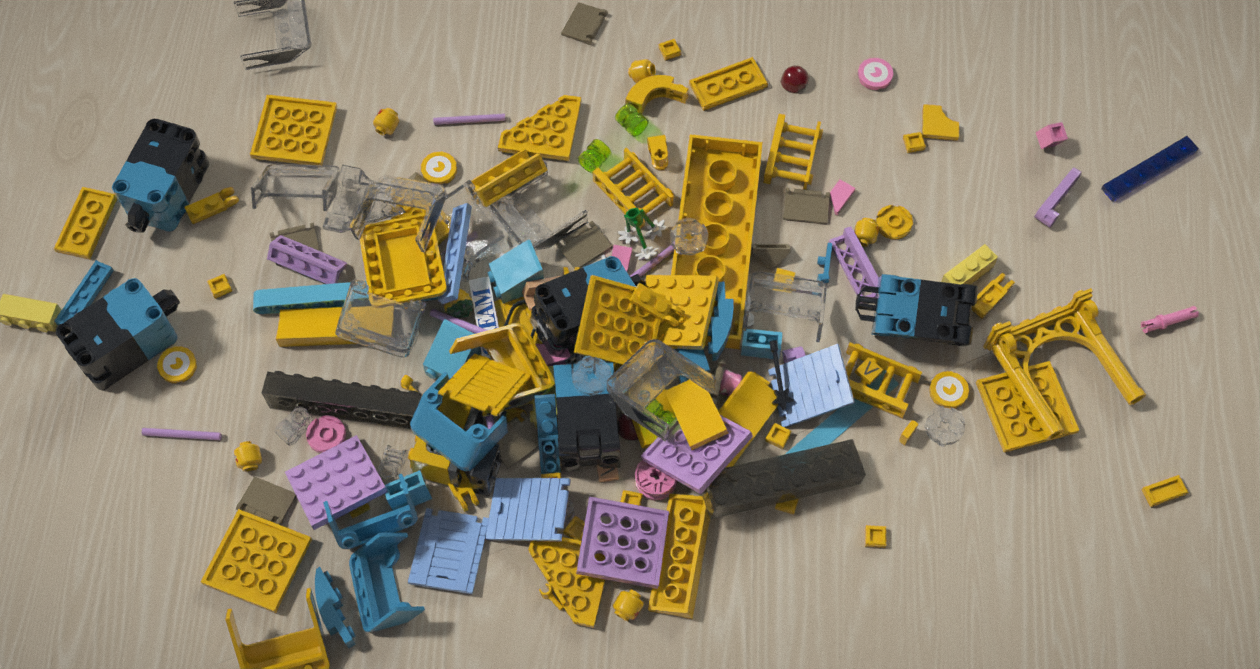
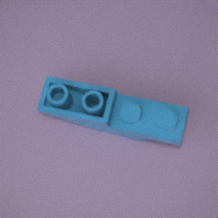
M719 282L715 297L717 307H714V317H711L707 336H711V342H708V354H712V361H717L723 352L732 326L734 305L733 299H726L725 282Z
M555 394L535 395L541 474L561 473Z
M318 567L315 574V594L322 621L331 636L339 632L349 649L356 645L353 640L356 635L350 626L345 627L343 623L346 619L340 610L343 606L340 599L343 596L337 587L333 589L330 585L333 580L328 571L323 573L322 569Z

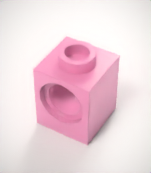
M1063 122L1047 125L1035 132L1041 149L1055 147L1068 139Z

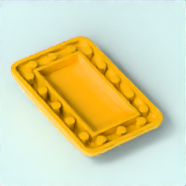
M422 213L366 224L359 229L369 300L373 307L383 308L438 297L447 291L435 228L432 231L426 249H424L430 223L422 241H420L430 217L429 214Z

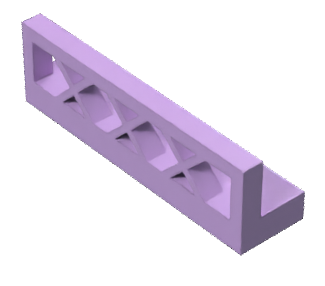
M852 227L844 228L843 235L830 239L829 243H832V250L857 295L860 293L861 287H877L878 276ZM844 241L847 246L846 250L837 248L836 243ZM845 256L854 259L855 263L853 266L845 263ZM853 271L862 274V281L853 278ZM872 293L865 297L876 298L877 295L876 293Z
M282 235L273 240L269 245L268 260L325 284L338 283L340 272L347 266L345 261Z

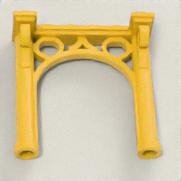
M1091 288L1074 293L1071 302L1066 306H1057L1051 312L1040 313L1031 320L1025 319L1017 326L1013 327L1010 321L1003 324L1001 322L995 324L983 345L984 349L992 350L1042 428V434L1047 441L1061 435L1064 429L1032 381L1028 370L1031 354L1045 343L1056 340H1069L1086 346L1096 355L1129 405L1141 401L1146 396L1144 390L1138 387L1102 334L1095 319L1098 317L1099 311L1095 302L1091 300L1093 297V290ZM1070 323L1073 325L1074 331L1072 333L1066 332L1061 329L1060 324ZM1055 324L1054 330L1046 329L1047 327ZM1079 329H1081L1085 336L1077 334ZM1035 333L1036 337L1032 341L1027 335ZM1016 343H1025L1027 345V351L1016 350ZM1017 358H1022V359H1023L1021 366H1020V364H1019Z

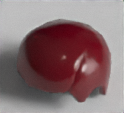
M793 65L784 71L780 82L782 87L788 92L797 93L800 89L806 88L809 75L803 67Z
M625 412L622 413L617 423L619 435L626 440H638L631 417Z

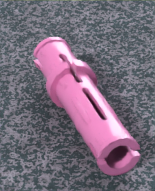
M1191 306L1190 308L1164 316L1160 314L1154 319L1142 321L1141 328L1146 327L1142 330L1144 333L1156 329L1163 330L1169 325L1197 318L1199 313L1198 311L1193 312L1197 308Z

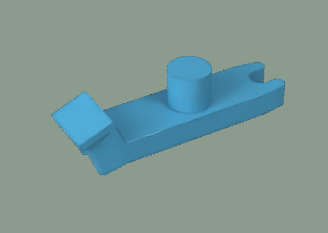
M829 242L827 243L826 256H818L817 260L818 265H824V272L818 274L817 277L819 286L829 283L830 279L829 267L832 243Z

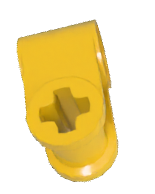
M666 136L647 137L648 150L653 167L656 170L666 169L668 167Z

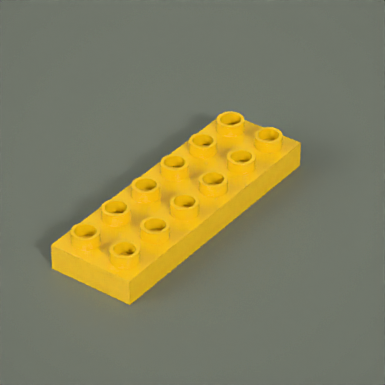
M690 134L671 275L717 276L719 282H725L726 299H733L734 305L731 331L725 348L740 350L763 142ZM716 301L714 302L711 317H714V307H717ZM711 336L706 337L705 346H708V342H711Z

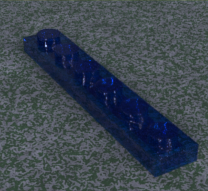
M1185 136L1105 183L1101 190L1114 202L1195 154L1199 148L1188 136Z

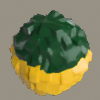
M460 288L458 299L445 303L444 309L448 315L465 318L472 311L473 301L469 294Z

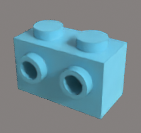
M744 328L741 356L773 359L769 341L777 340L779 359L783 332Z
M420 470L404 477L414 506L432 499L428 485ZM400 479L385 485L388 491L385 495L392 510L409 505Z

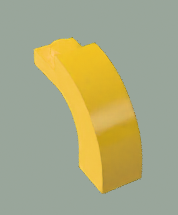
M650 76L640 80L630 89L625 99V109L642 115L646 105L651 100L659 97L670 98L685 104L688 99V88L681 84H674V77Z

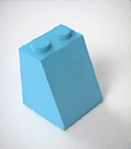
M530 239L489 263L490 271L487 272L490 282H494L496 285L493 287L497 298H501L502 303L524 297L522 291L526 282L544 279L543 269Z
M444 319L423 363L425 374L432 379H438L446 372L450 380L473 354L480 355L481 347L454 354L449 352L457 338L474 333Z

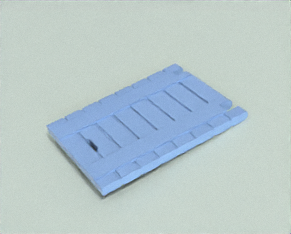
M839 344L779 365L783 390L788 388V396L794 399V402L787 403L785 410H782L780 404L777 406L779 416H786L787 419L781 421L783 427L795 425L854 403ZM775 367L768 370L769 376L776 375ZM776 378L771 381L773 390H778Z
M496 478L485 539L562 541V534L556 533L557 529L562 530L564 528L569 491L563 490L564 486H570L571 479Z
M426 508L408 584L473 594L489 518L483 517L482 523H478L477 516L439 510L437 516L432 515L433 509Z

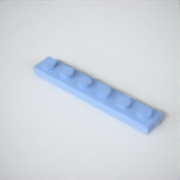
M468 203L455 207L452 211L443 266L447 291L438 297V301L442 304L458 299L472 206Z

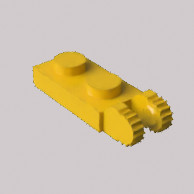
M233 187L224 188L220 192L185 206L192 224L205 220L237 204L239 201L238 197L231 196L235 193Z
M1001 273L995 280H992L977 295V302L975 306H972L971 310L982 319L1015 284L1013 280H1010L1002 287L1000 282L1005 279L1006 275L1004 273Z
M641 283L636 286L629 300L657 319L664 320L674 327H678L679 321L667 315L669 310L678 316H683L685 313L684 310L673 305L672 302Z
M460 470L462 480L459 488L454 487L451 483L448 486L455 499H458L463 511L466 512L469 509L467 503L462 498L463 496L469 494L475 506L480 503L463 470Z

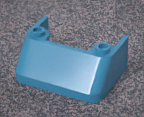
M444 372L422 395L410 422L411 430L416 436L459 469L469 471L508 432L506 417L502 416L490 429L482 424H475L467 431H464L437 410L443 400V396L439 395L438 391L449 381L448 374Z
M403 474L398 476L409 505L339 530L328 501L323 502L328 522L340 548L351 549L367 543L378 533H394L416 523L418 516Z
M378 533L350 557V572L362 627L366 632H375L408 623L425 611L424 606L411 607L408 602L400 603L392 566L397 563L400 557L397 545L408 537L407 533Z

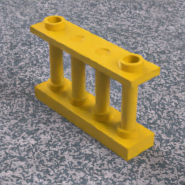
M778 114L763 183L771 184L772 178L781 177L804 182L803 189L807 190V186L811 185L813 180V174H810L817 140H821L823 129H820L821 122H817L816 130L789 125L788 122H785L786 115ZM787 131L814 137L813 145L784 139L785 137H781L782 132L786 133ZM784 146L809 151L811 154L808 160L783 155L781 152H778V149ZM780 161L806 166V175L778 170V167H775V162L779 163Z
M627 147L624 149V160L609 171L602 172L599 168L592 171L595 184L625 215L629 209L636 208L634 205L636 200L652 189L659 196L641 208L645 214L664 201L670 207L673 206L674 195L669 188H665L639 161L637 155L634 152H630ZM628 165L636 171L619 184H614L610 180L611 177ZM640 177L647 183L631 196H625L622 193L624 188ZM643 218V224L640 226V229L645 226V220H644V218Z
M523 149L464 184V187L471 201L479 198L483 206L488 207L548 169L540 154L537 153L529 157L526 149Z
M849 342L846 354L850 355L845 369L853 398L903 419L909 405L904 402L912 381L915 383L919 382L922 372L916 367L904 365L870 351L860 344ZM869 357L882 369L886 370L878 390L869 388L867 386L868 383L863 379L859 383L849 379L857 359L865 361ZM894 374L905 378L896 398L886 395L887 388Z

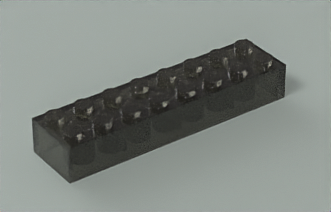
M267 371L261 392L270 409L318 416L329 415L338 419L411 429L410 422L422 397V394L417 391L404 392L397 388L384 389L377 385L363 386L357 382H351V384L343 383L337 379L329 381L317 376L309 378L301 374L288 375L281 371Z
M850 439L724 468L705 489L702 496L709 518L714 519L859 485L865 478L866 473L854 441Z

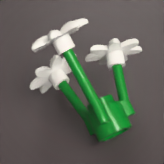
M629 209L626 215H624L626 220L625 231H618V234L621 235L618 240H625L628 245L631 240L638 242L637 237H639L643 248L641 253L635 256L639 257V261L645 258L649 260L650 256L657 255L659 248L653 249L652 246L646 245L640 230L643 218L649 224L647 228L650 231L646 233V236H651V240H654L657 235L659 237L663 236L661 231L667 229L666 226H663L665 220L658 223L655 219L653 223L646 216L643 209Z

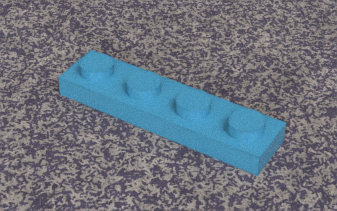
M97 260L94 262L55 319L56 325L59 326L92 304L114 270L111 266Z

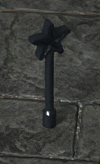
M777 340L769 341L770 350L773 353L778 390H774L776 399L772 404H780L782 410H785L787 403L794 402V399L788 396V388L783 390L777 353L778 344Z

